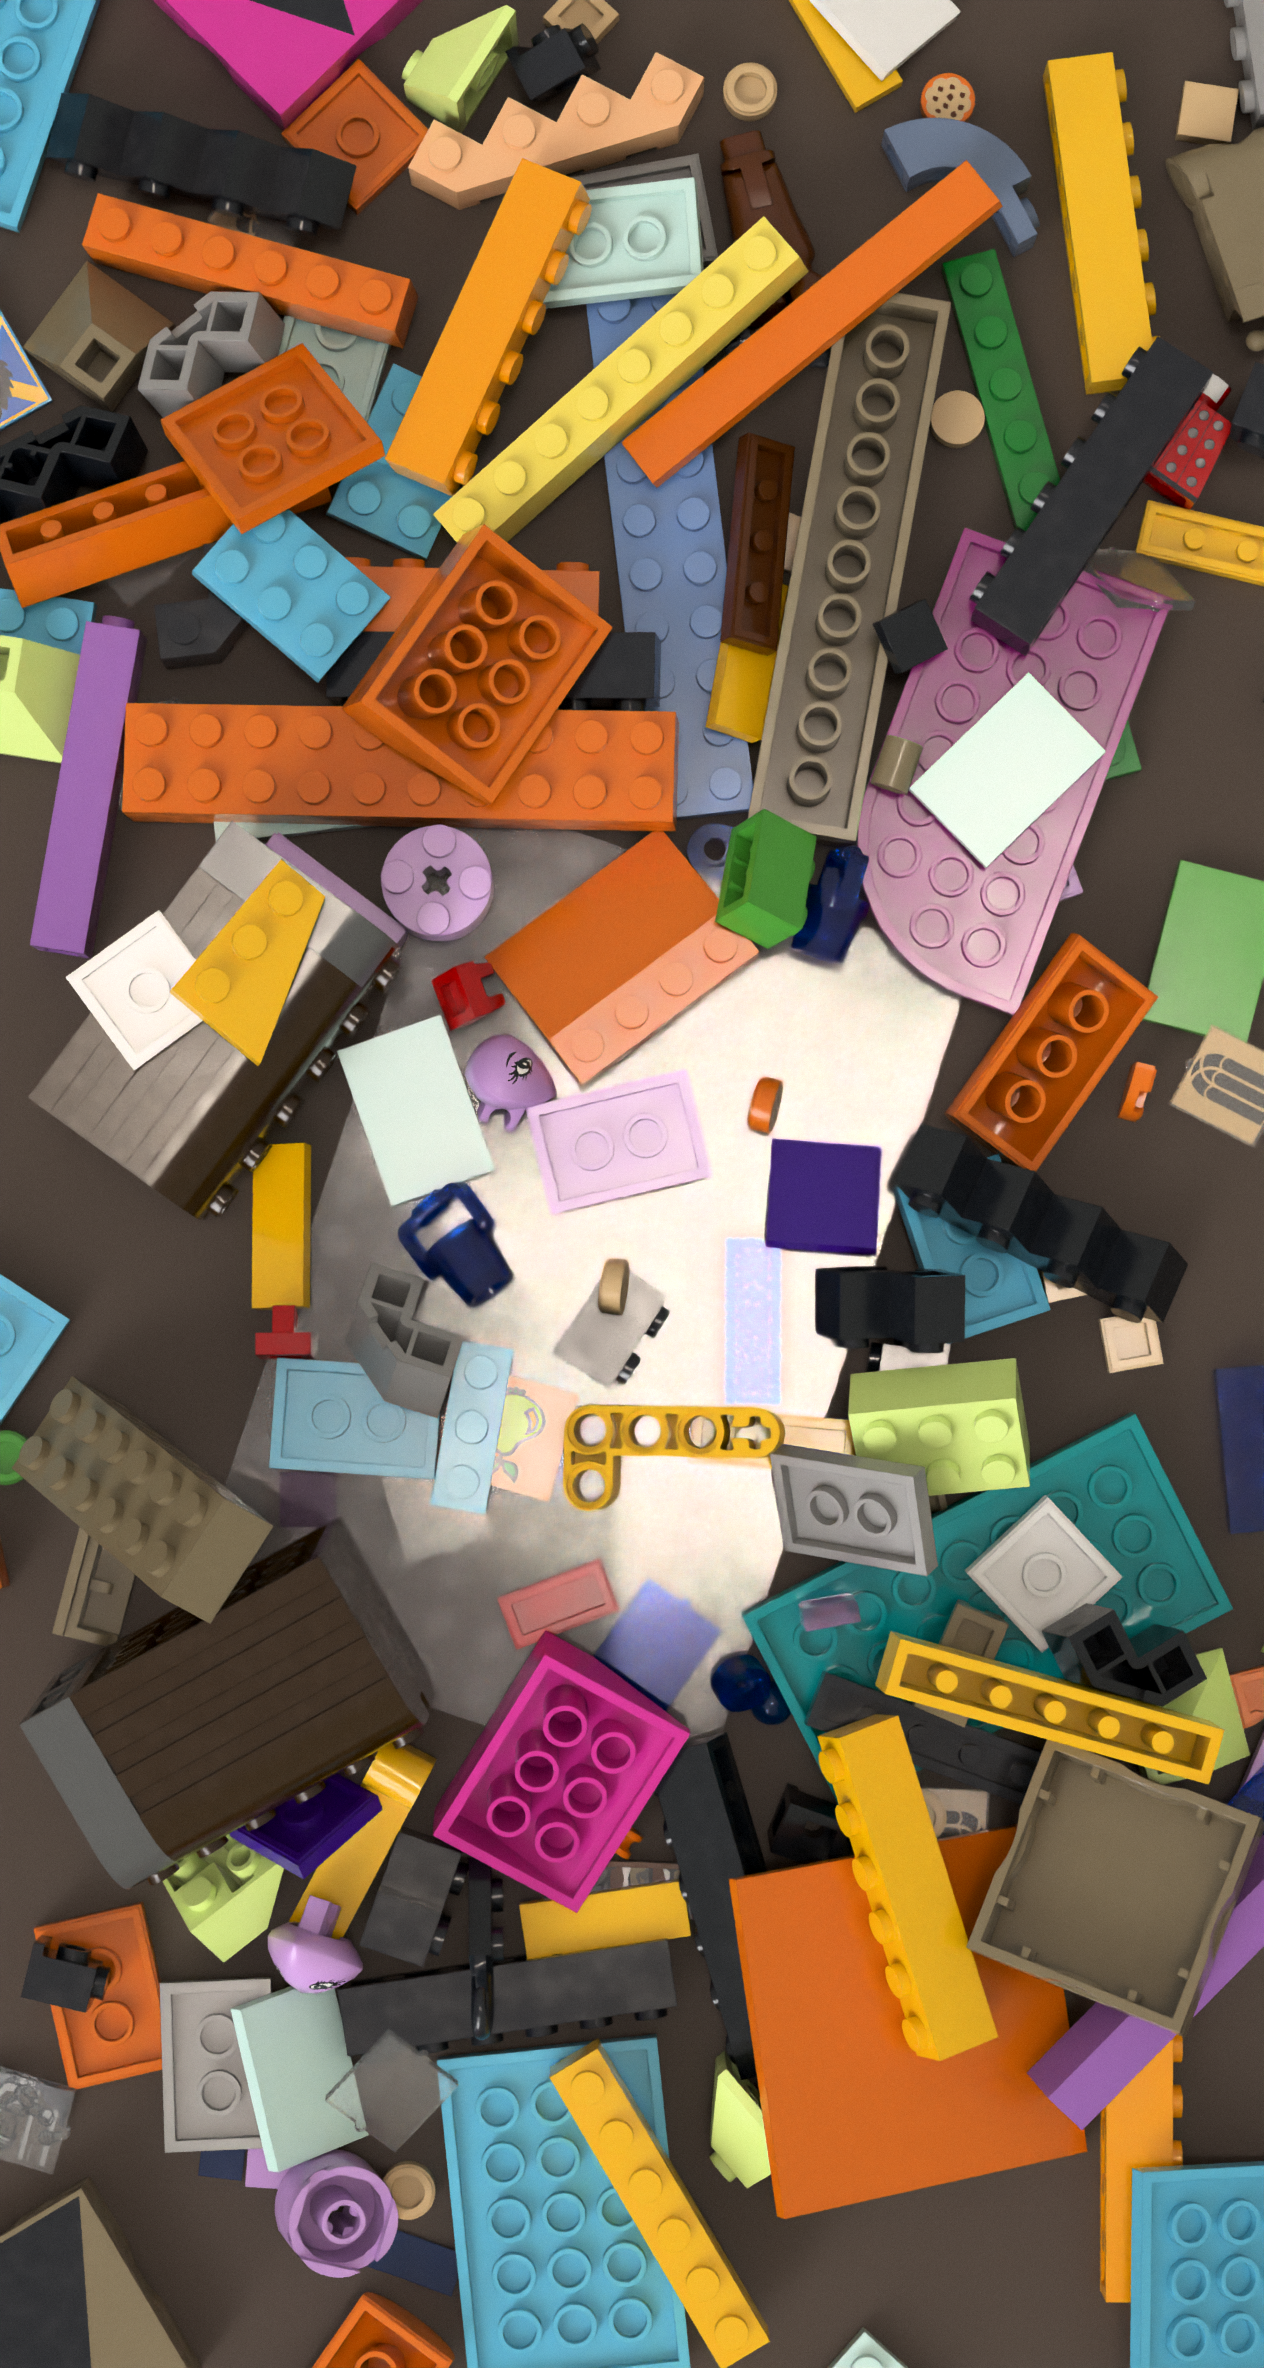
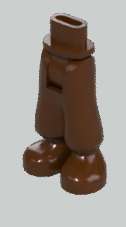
M754 130L727 137L719 143L725 161L720 165V171L723 176L724 193L730 217L733 243L763 216L770 222L799 255L809 271L788 290V299L791 304L823 277L812 269L811 264L815 258V249L795 210L784 178L775 162V153L773 150H766L761 131ZM784 295L747 328L755 329L764 326L786 308Z

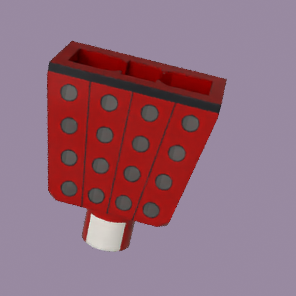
M1214 374L1207 388L1143 481V483L1177 507L1191 510L1199 498L1230 434L1231 422L1217 413V411L1230 394L1231 388Z

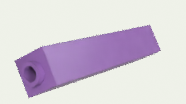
M103 616L101 623L86 621L30 940V945L40 951L89 959L93 955L121 794L120 790L122 788L126 703L137 702L147 638L141 630L134 629L135 622L126 618Z
M1263 1834L1194 2016L1264 1946ZM1096 2002L1046 2052L1027 2074L1042 2092L1083 2130L1177 2034Z

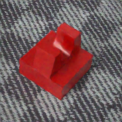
M474 961L454 966L431 980L450 1031L469 1026L506 1004L502 993L489 997L483 987L481 980L494 973L491 963L475 964Z
M273 1305L272 1332L255 1333V1355L260 1360H277V1358L315 1359V1337L311 1332H299L298 1309H296L295 1305Z

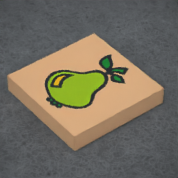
M509 1376L491 1479L492 1486L549 1502L564 1449L566 1420L571 1412L575 1410L579 1395Z

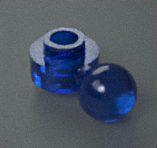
M751 1655L731 1657L725 1660L713 1674L711 1688L726 1710L742 1712L751 1709L753 1716L765 1725L781 1724L791 1715V1711L776 1682L770 1681L769 1675L756 1657Z

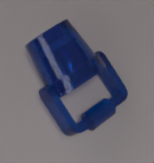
M852 845L840 846L836 850H830L827 854L818 884L809 883L805 905L808 914L802 929L792 938L790 949L829 963L843 965L862 920H866L870 907L868 902L858 898L869 862V856L863 854L859 847Z
M465 1182L448 1183L440 1191L437 1189L433 1190L411 1210L412 1216L398 1229L399 1241L423 1274L432 1281L440 1276L469 1308L476 1307L495 1296L513 1278L512 1271L491 1237V1229L495 1226V1221ZM457 1196L473 1218L453 1228L426 1251L415 1236V1233L422 1226L426 1227L449 1206V1202Z

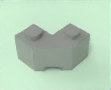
M210 291L194 304V307L197 309L194 314L172 331L166 326L149 340L138 390L163 418L220 388L225 372L247 373L278 356L285 323L260 292Z
M372 1262L357 1303L346 1345L384 1401L438 1418L464 1336L412 1320L425 1279Z

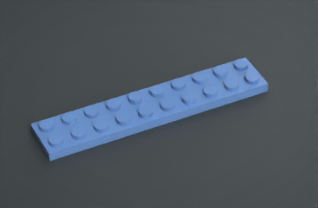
M677 294L586 304L593 369ZM703 367L604 455L624 631L656 632L661 641L660 707H646V711L676 712L679 721L677 820L749 812L753 790L748 742L705 727L720 648L727 572L712 444L709 445L657 488L621 442L703 376Z

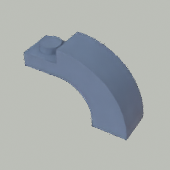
M947 118L915 119L896 124L884 130L881 146L906 192L926 183L940 182L967 160L1003 206L992 215V218L1013 258L1033 248L1038 235L1036 228L1040 227V222L1028 198L1024 197L1020 200L1018 197L1019 194L1027 191L1032 175L1018 155L1006 143L978 126Z

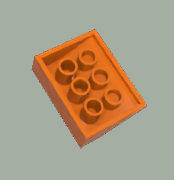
M483 524L462 535L341 710L385 744L490 805L503 789L613 627Z
M652 831L484 958L488 963H491L494 972L583 1089L758 958L759 951L751 940L715 922L719 898L664 831Z

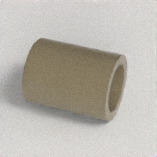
M886 735L871 783L882 789L907 795L923 747L901 737Z

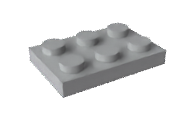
M782 1444L775 1452L770 1454L785 1551L928 1576L938 1566L925 1467Z
M272 1977L165 1981L160 1983L165 2153L263 2148L230 2009L273 1993Z

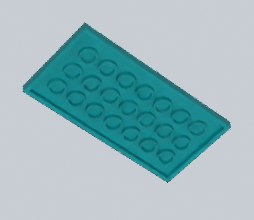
M1130 1412L1031 1463L1030 1487L977 1491L947 1506L948 1508L932 1514L938 1566L928 1576L840 1561L741 1612L819 1768L818 1757L822 1749L817 1736L827 1732L808 1726L804 1721L823 1670L882 1692L875 1683L890 1631L938 1644L958 1599L966 1601L970 1606L983 1612L988 1610L998 1614L1008 1623V1629L994 1660L1066 1680L1050 1648L1048 1647L1042 1653L965 1572L967 1567L1044 1495L1060 1509L1122 1576L1094 1605L1114 1609L1129 1639L1153 1624L1184 1630L1186 1634L1233 1609L1135 1413ZM969 1718L966 1723L991 1733L1003 1728ZM914 1765V1768H915V1771H916V1772H918V1771L924 1769V1768H921V1767H919V1766ZM827 1781V1783H828V1785H829V1787H830V1789H831V1791H832V1793H833V1795H834V1797H835V1799H836V1801H837V1798H836V1794H835L833 1785Z

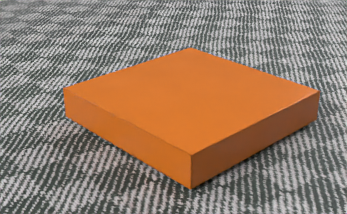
M358 59L296 118L281 135L291 148L315 149L356 165L347 205L358 215L410 165L428 128Z

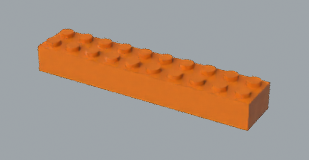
M126 703L122 813L133 822L214 823L233 821L426 827L442 824L452 828L676 831L679 721L676 712L556 710L494 802L488 805L385 744L341 710L343 706Z

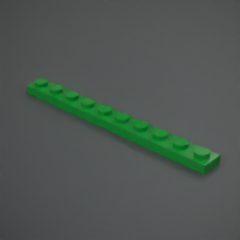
M991 249L942 263L941 270L977 398L984 409V423L1014 529L1019 526L1027 531L1037 516V513L1030 508L1038 494L1048 481L1057 486L1060 478L996 251ZM1128 720L1105 781L1138 773L1142 770Z

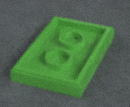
M1180 860L1177 865L1147 983V988L1157 995L1158 998L1143 1018V1021L1207 1037L1212 1026L1247 1043L1264 978V881Z

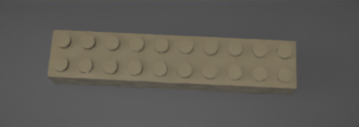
M896 293L831 347L747 817L748 819L761 810L766 809L817 837L816 843L853 849L857 838L888 657L872 624L897 612L951 302Z

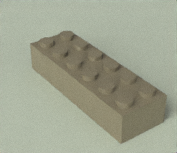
M74 1376L70 1378L64 1389L53 1398L49 1412L34 1435L23 1444L19 1458L12 1467L14 1471L160 1597L210 1624L274 1527L125 1406Z

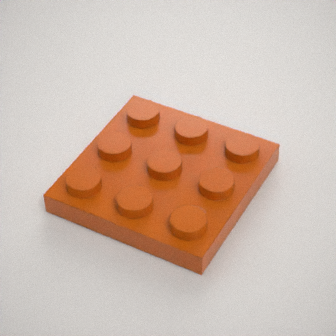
M303 343L160 419L166 437L241 534L386 456L381 439Z

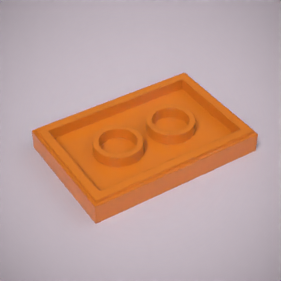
M138 1902L36 1926L34 1928L36 1940L41 1935L52 1937L50 1949L58 1950L60 1943L85 1947L92 1951L90 1958L103 1961L102 1966L111 1968L103 2001L94 1999L93 2005L86 2013L51 2005L69 2089H81L162 2070L161 1979L144 1903Z

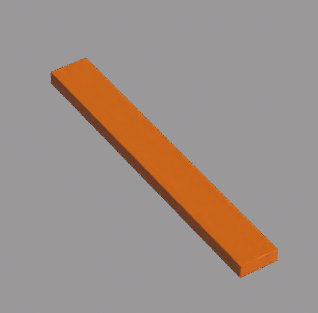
M967 160L964 161L621 442L650 481L658 488L1002 208L1000 200Z

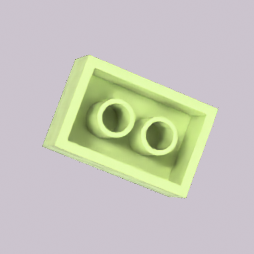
M1016 1358L850 1374L848 1416L856 1456L925 1467L928 1496L1030 1487V1443Z

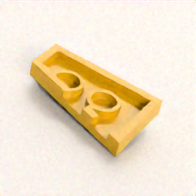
M281 859L169 993L254 1064L259 1066L325 896Z

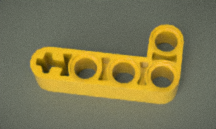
M582 1406L571 1412L564 1428V1493L570 1504L577 1509L585 1511L605 1509L613 1504L619 1496L621 1456L768 1457L784 1443L786 1434L784 1423L773 1411L754 1407ZM590 1415L599 1416L606 1427L604 1439L596 1446H589L584 1442L580 1434L582 1422ZM647 1415L657 1419L661 1427L660 1438L651 1447L641 1445L637 1441L634 1432L639 1419ZM734 1415L731 1427H753L756 1417H761V1425L771 1428V1438L761 1440L760 1449L755 1448L753 1439L731 1438L734 1449L727 1450L731 1434L727 1416ZM701 1416H707L711 1419L717 1431L715 1440L706 1448H699L693 1444L689 1435L690 1425ZM589 1470H595L600 1473L605 1482L604 1493L595 1502L584 1498L579 1488L581 1477Z
M391 1743L377 1752L375 1760L362 1781L361 1787L378 1795L383 1810L317 1867L289 1922L297 1921L300 1923L311 1895L341 1907L331 1938L340 1939V1937H344L437 1760L436 1758L409 1744L395 1749Z

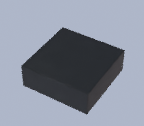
M926 599L916 601L872 624L895 674L902 673L948 649Z

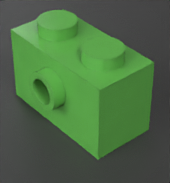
M766 809L761 810L731 830L715 922L767 949L797 934L802 929L808 914L805 905L809 882L815 871L813 857L817 837Z

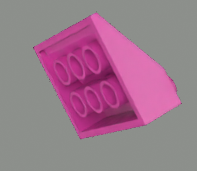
M545 1630L435 1807L433 1836L577 1913L688 1739L690 1729L596 1658Z

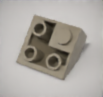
M86 261L25 343L23 349L106 410L113 412L141 374L149 340L166 326L172 331L175 328V324Z

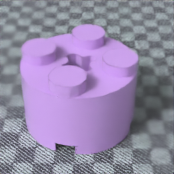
M437 824L411 831L392 847L385 859L381 872L382 893L391 914L408 933L415 937L431 941L457 940L475 930L489 912L494 892V881L489 861L479 844L469 835L458 829ZM432 873L439 877L444 876L446 873L449 874L450 877L446 881L450 889L449 892L442 896L440 892L435 890L428 895L425 893L429 887L426 878Z
M334 2149L291 2167L282 2179L276 2194L275 2217L279 2232L296 2255L310 2269L321 2275L343 2278L358 2274L360 2269L369 2265L374 2260L378 2262L388 2252L394 2241L398 2228V2210L390 2189L364 2159L351 2152ZM339 2206H344L342 2213L333 2212V2214L330 2217V2220L328 2219L332 2211H337Z

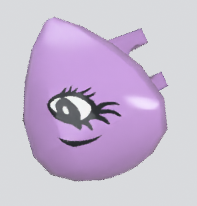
M493 1035L474 1049L468 1060L465 1076L470 1088L476 1097L481 1100L477 1109L480 1121L488 1123L490 1114L494 1110L506 1109L508 1112L503 1118L504 1128L514 1132L526 1108L542 1104L556 1096L557 1092L553 1077L543 1061L526 1043L512 1035Z
M311 1895L300 1923L297 1921L287 1922L269 1933L268 1950L274 1965L289 1985L300 1993L318 1994L337 1988L354 1979L363 1970V1963L351 1940L340 1937V1939L331 1938L341 1907Z

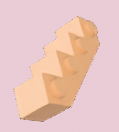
M656 52L631 99L582 74L557 122L509 97L505 101L483 144L433 120L408 167L411 185L461 210L478 205L481 200L506 193L522 158L566 175L579 170L586 172L625 160L628 155L656 147L658 150L678 144L703 98L704 77Z

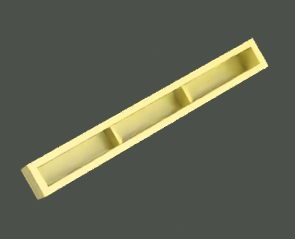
M763 216L433 513L435 518L456 542L459 541L463 534L483 524L508 542L803 278L809 271L799 255Z

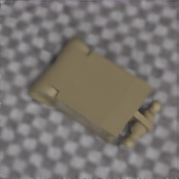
M1264 127L1253 130L1248 137L1238 144H1208L1165 159V166L1175 190L1185 205L1193 212V221L1227 322L1242 318L1243 323L1264 317ZM1253 330L1247 335L1246 345L1250 350L1261 351L1264 349V330Z

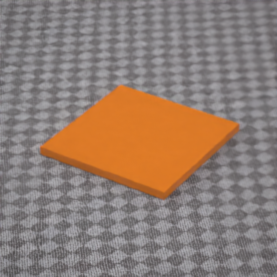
M1018 1824L937 1839L968 1941L994 1874L1012 1846ZM855 1855L729 1879L777 2217L783 2219L1088 2152L1085 2130H1081L1027 2074L1070 2029L1063 1988L972 1951L998 2038L942 2061L917 2056L916 2052L908 2045L903 2034L902 2021L906 2018L900 1999L893 1994L886 1979L885 1969L889 1964L883 1945L875 1939L869 1925V1914L872 1910L866 1891L861 1889L853 1874L852 1861L855 1859Z

